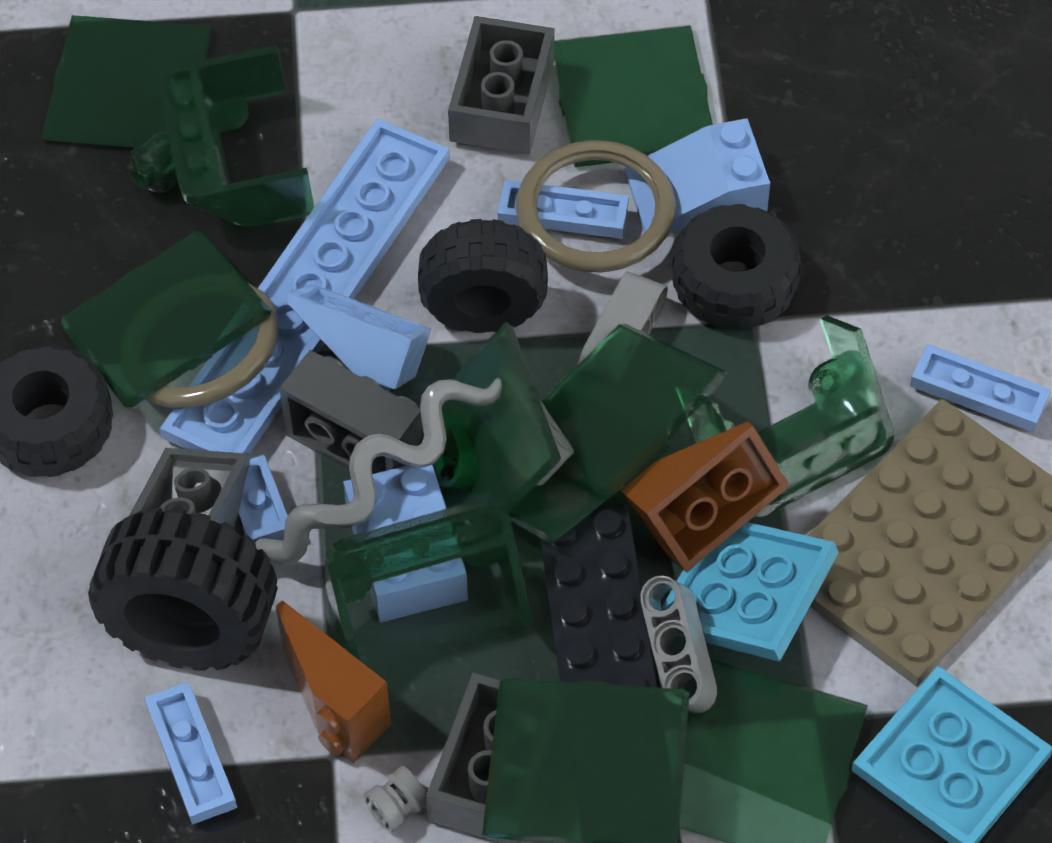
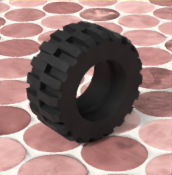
M152 508L144 512V514L138 511L129 515L111 529L89 584L88 597L98 623L104 624L105 631L112 638L118 637L122 640L123 646L131 651H140L145 654V658L155 662L157 660L169 663V666L176 668L188 666L192 667L193 670L206 671L209 667H214L216 670L228 668L232 664L237 665L259 647L278 590L276 585L278 580L274 567L271 565L269 557L264 550L256 549L254 540L246 534L241 536L235 532V527L224 521L220 524L210 520L211 516L199 512L197 515L188 514L185 509L173 508L170 511H163L162 508Z

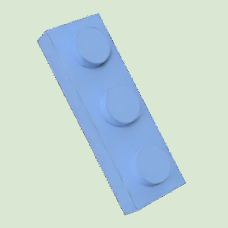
M504 180L498 208V220L519 226L516 200L517 192L522 182ZM542 185L537 200V212L544 229L623 239L629 195Z
M930 344L926 345L910 383V386L1033 433L1051 392L1049 388Z
M189 681L144 697L192 825L237 808L235 797Z

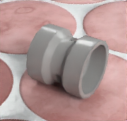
M404 766L391 773L386 784L383 786L375 785L363 794L364 802L376 821L389 833L404 823V817L410 812L418 813L427 806L426 791L413 773Z

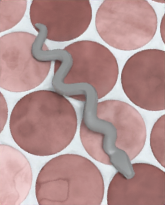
M496 378L486 389L463 384L452 379L438 380L429 385L421 396L420 412L424 437L420 445H409L385 434L368 435L355 445L349 461V471L354 492L353 500L342 505L319 503L298 506L292 510L285 521L284 539L261 538L255 542L256 549H263L270 561L279 564H295L307 551L309 532L312 529L346 528L365 522L372 514L376 503V491L372 474L373 460L376 457L384 456L413 468H423L434 464L444 453L447 439L442 414L443 403L448 400H457L475 406L494 404L500 398L502 381Z

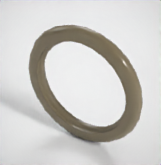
M587 140L570 143L554 149L534 164L524 176L517 192L516 213L519 226L526 233H530L542 245L546 258L560 266L577 271L603 273L621 270L639 263L658 249L669 235L674 223L676 199L668 178L662 169L647 155L620 143ZM600 160L621 164L637 172L646 180L651 188L655 200L654 217L650 227L643 236L630 245L605 252L577 250L556 241L546 232L541 224L537 212V200L542 185L550 175L560 168L576 162Z
M231 278L205 279L172 290L155 301L142 313L129 331L123 351V370L127 382L141 397L153 404L168 408H195L209 405L231 396L249 384L263 370L273 355L279 336V316L275 305L260 289L247 282ZM231 299L246 304L254 312L258 322V335L253 347L236 367L221 377L205 384L191 387H169L154 381L147 373L143 362V354L148 340L167 318L179 310L206 300Z

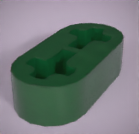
M442 412L447 439L444 453L432 464L434 472L441 486L458 491H467L476 482L479 472L478 458L464 420L459 416Z

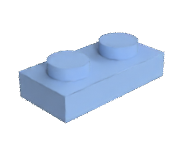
M264 455L250 459L238 518L244 534L255 542L261 538L284 539L285 521L288 515Z

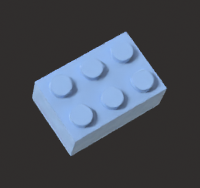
M433 465L423 468L404 466L373 474L376 491L374 510L365 522L352 526V530L379 622L467 601V574ZM351 480L343 481L346 504L354 498Z

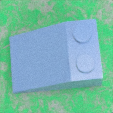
M747 118L706 126L648 155L662 169L671 183L675 195L676 213L670 233L681 231L690 222V219L699 213L701 214L710 210V208L721 205L746 204V206L758 207L765 211L768 209L770 181ZM625 167V175L645 233L654 217L655 200L653 193L644 178L637 172Z
M310 284L288 293L286 303L354 374L360 377L367 376L372 378L382 389L388 392L391 388L397 389L416 377L432 328L315 284Z

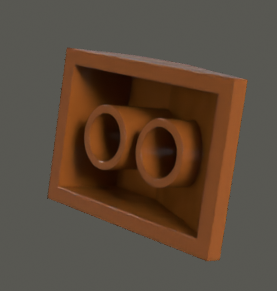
M747 421L655 461L620 491L660 550L687 573L784 492L790 484L753 425Z
M281 600L275 607L283 652L319 734L318 739L331 754L335 756L342 754L352 763H355L391 726L387 682Z

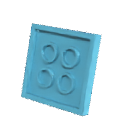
M747 522L687 573L683 570L677 581L687 586L695 597L706 643L780 662L839 552L833 541ZM671 590L661 607L662 610L670 608L674 603V590Z
M937 666L853 762L851 771L947 842L978 843L1048 760L1052 753V746L944 669Z

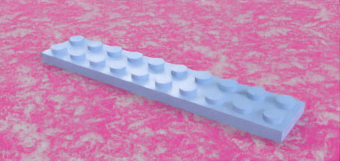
M378 118L374 121L258 287L274 303L279 316V336L273 355L263 370L249 384L231 396L212 404L195 408H174L160 427L163 439L185 449L248 453L250 455L282 408L280 386L309 350L318 354L325 344L286 303L288 293L307 285L315 284L355 299L449 161V148ZM247 305L189 387L205 384L221 377L236 367L247 356L258 335L256 316Z

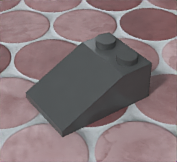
M165 448L130 515L138 511L144 514V512L152 508H162L163 511L177 508L185 509L186 513L197 515L199 512L211 516L210 520L220 524L224 521L235 527L250 463L249 454Z

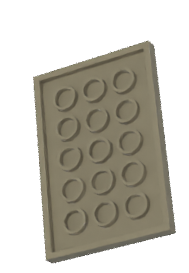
M942 398L807 535L835 542L839 552L810 607L917 687L1052 541V475Z

